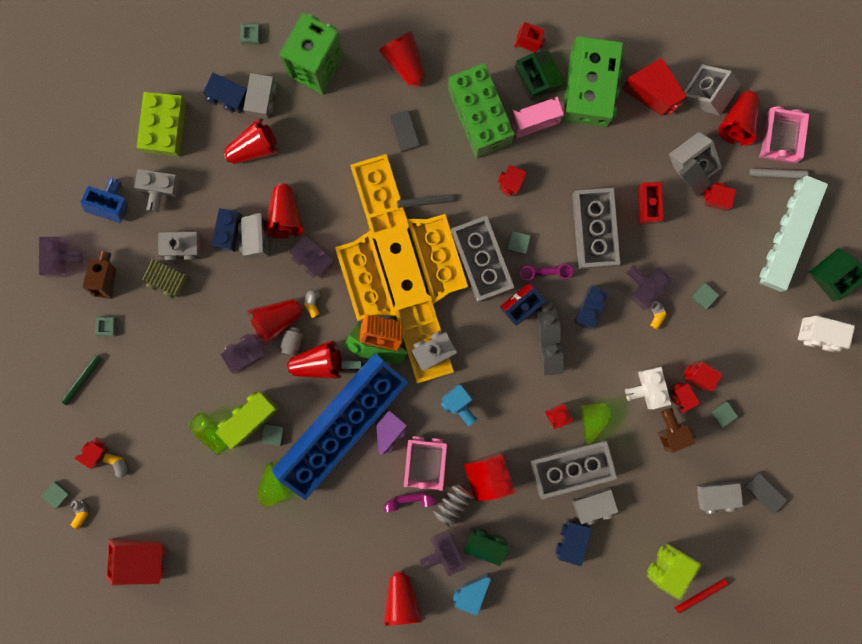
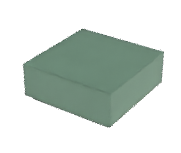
M241 23L240 43L260 45V24Z
M512 231L507 250L526 254L531 235Z
M703 283L691 298L706 310L719 295L706 283Z
M95 317V336H116L117 317Z
M361 361L342 362V369L362 368Z
M728 401L723 402L710 411L721 428L738 418Z
M264 424L261 443L281 446L284 427Z
M55 481L41 497L54 509H57L70 493Z

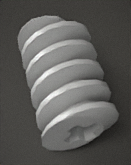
M460 485L459 487L452 486L454 493L447 492L450 499H442L445 506L438 505L440 512L433 511L434 515L450 528L449 523H456L453 516L457 518L461 516L458 510L465 511L462 504L469 505L470 502L467 498L474 499V496Z

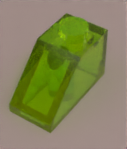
M606 403L581 405L585 444H591L608 424L611 412L610 407H607Z
M199 412L187 423L194 437L215 454L219 455L228 447L215 433L219 429L216 422L205 412Z
M273 461L266 464L257 490L259 493L257 495L258 501L265 508L289 497L285 486L277 480L271 471L275 467Z

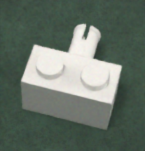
M662 367L639 371L641 386L625 389V394L634 393L626 396L628 401L645 397L648 409L671 405Z

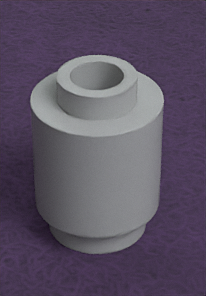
M289 327L288 330H284L281 353L297 355L303 338L300 329Z

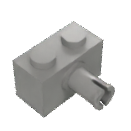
M137 169L134 188L140 192L149 193L147 211L159 212L161 196L178 198L181 179L173 174Z
M198 232L158 233V256L165 258V261H176L177 257H184V260H195V257H201V234Z
M440 330L431 335L432 339L425 343L422 340L413 345L415 349L411 351L422 371L457 353L446 332L442 334Z

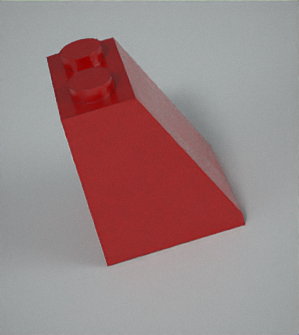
M663 58L631 75L622 87L626 93L661 116L666 113L671 115L683 105L682 101L687 97Z
M500 452L463 464L475 501L496 500L515 494L503 455Z
M109 539L107 580L111 585L160 584V579L164 577V567L161 566L162 558H165V547H162L163 544L159 541Z

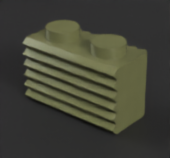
M152 259L142 280L147 282L145 286L153 290L160 288L164 290V295L174 298V296L181 297L190 277Z

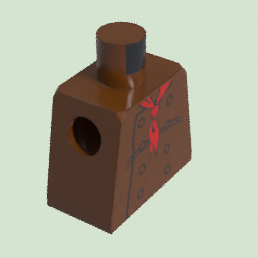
M100 251L98 260L90 259L82 288L93 297L112 299L116 268L110 263L111 253Z

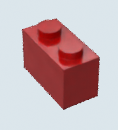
M662 182L641 183L638 186L640 224H659L663 221Z
M697 362L686 367L683 379L702 391H713L723 374L703 362Z

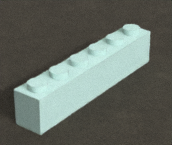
M807 175L796 181L794 196L787 203L789 209L780 221L782 227L773 239L775 243L773 250L771 249L766 257V260H768L767 265L760 272V284L780 292L787 290L828 186L827 183Z

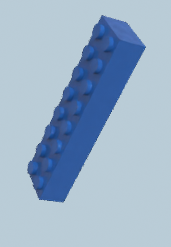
M374 353L271 470L277 480L306 501L405 388L408 382Z

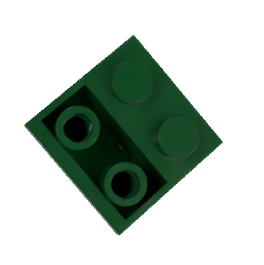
M549 51L534 52L516 60L515 69L530 101L565 85Z
M839 248L808 272L832 302L842 300L862 283V264Z
M480 527L470 528L463 553L501 566L509 550L505 537L495 533L494 536L486 533L487 530Z

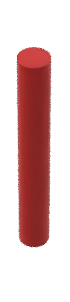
M726 579L718 581L674 607L676 612L680 614L728 586Z

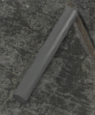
M453 195L397 200V208L453 202Z

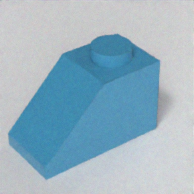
M490 575L480 576L461 585L460 590L456 589L453 596L455 607L477 616L491 580Z

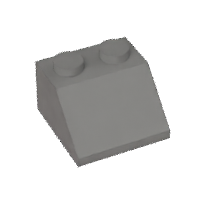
M702 64L684 91L687 96L685 99L705 112L720 116L741 84L732 71Z
M700 132L669 153L673 167L679 175V171L692 159L699 163L708 178L722 169L713 141Z
M261 213L242 217L241 223L238 224L239 234H242V242H239V251L243 253L245 258L269 257L268 232L266 234L264 232L266 218Z

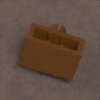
M673 408L661 412L667 429L657 433L664 450L674 453L695 444L694 431L688 425L678 424Z

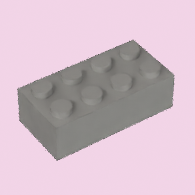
M614 188L575 191L572 194L578 270L619 266L620 254Z
M487 216L451 229L456 249L477 303L514 289Z
M605 440L529 459L540 499L617 479L608 444Z

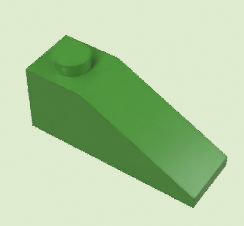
M360 321L350 333L343 346L359 357L370 359L375 353L383 361L397 365L402 364L408 351L400 346L397 351L359 342L360 326L362 323Z

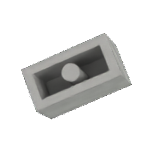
M250 73L244 104L246 115L269 119L270 113H273L274 110L273 95H276L278 88L273 77Z
M728 482L697 486L699 509L706 511V514L718 513L720 509L732 512L737 511L738 507H743L740 483Z
M609 488L572 499L578 521L581 524H585V526L596 523V519L602 517L603 520L614 517V513L618 512L612 491Z

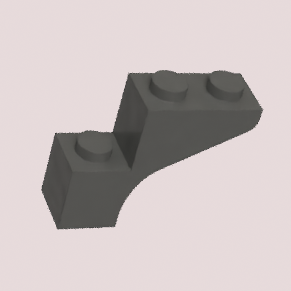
M545 302L536 309L544 376L563 374V353L560 345L558 314L555 302Z

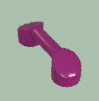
M561 263L557 267L532 268L530 265H524L520 268L519 275L524 281H530L534 276L558 275L562 279H569L573 275V268L567 263Z
M425 493L395 496L383 505L384 512L399 510L398 504L421 501L422 507L437 505V499Z

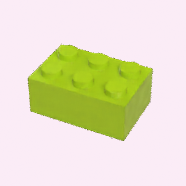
M143 92L136 147L139 151L147 154L180 157L187 101L182 96Z
M253 392L246 399L248 402L245 405H239L232 412L233 416L231 418H225L217 425L219 429L215 433L231 450L238 448L280 409L266 392Z
M666 543L665 546H661L657 553L658 558L655 563L652 562L648 567L647 577L659 588L680 600L700 564Z

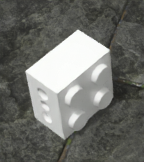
M820 316L806 317L802 320L798 340L803 341L805 346H819L824 351L841 352L842 349L850 348L855 326Z

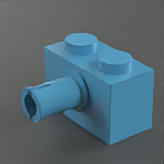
M460 384L441 398L443 400L441 405L446 412L458 413L468 427L478 420L467 407V403L472 399Z

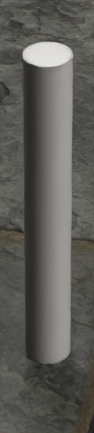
M750 169L749 175L803 178L806 175L808 176V171Z

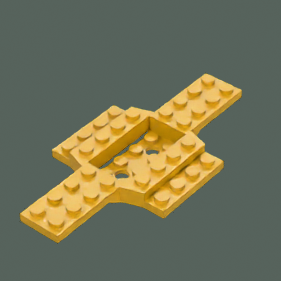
M387 154L351 164L350 166L370 231L354 242L335 247L357 321L363 320L365 315L368 314L369 316H396L398 322H402V336L417 383L453 373L449 357L422 371L411 351L415 349L414 344L422 340L425 343L432 339L431 335L441 330L433 305L449 293L468 288L446 214L429 219L406 218L404 209L397 208V200L401 199ZM408 228L410 229L412 235V239L416 248V252L420 261V265L430 295L427 294L423 283V279L407 231ZM373 239L376 240L395 300V306H393ZM394 243L401 245V251L398 254H393L390 251V247ZM404 280H410L413 283L411 290L405 291L402 289L401 284Z

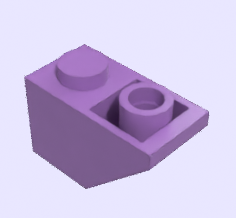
M390 410L376 425L378 451L381 455L384 452L388 454L395 446L393 441L397 437L401 439L407 432L405 429L407 424Z

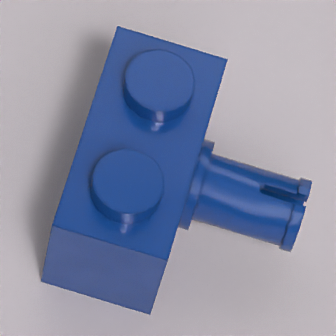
M109 178L105 191L87 186L80 202L84 212L121 223L128 208L125 198L116 195L121 182L117 179L113 181L114 178Z

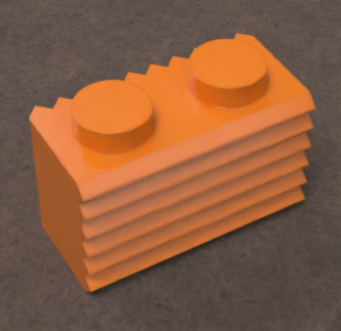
M365 315L360 326L359 342L397 351L402 343V322L387 320L375 315Z

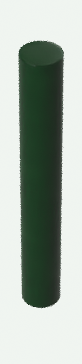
M95 355L62 398L61 403L64 405L69 404L101 361L99 356Z

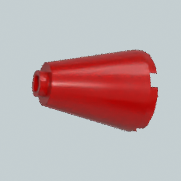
M412 31L403 34L402 37L392 40L379 49L380 54L408 86L413 85L415 88L424 82L422 79L425 77Z
M754 91L741 93L719 125L718 134L730 144L740 142V146H748L755 142L760 98Z
M262 118L255 120L225 147L224 157L227 162L235 165L279 152V148H275L277 140L268 124L263 125L261 123L264 121Z
M285 183L278 184L273 188L265 223V234L268 232V236L273 238L287 239L289 235L294 234V237H298L303 233V225L293 189Z
M294 299L250 309L247 311V314H252L251 324L259 339H265L263 344L266 345L302 316L303 308L299 301L295 302Z
M334 340L328 341L291 357L287 363L288 372L296 377L341 378L342 375H339V371H343L340 349L336 350L334 346L337 343Z
M394 572L393 576L389 577L384 626L423 622L409 575H405V572Z

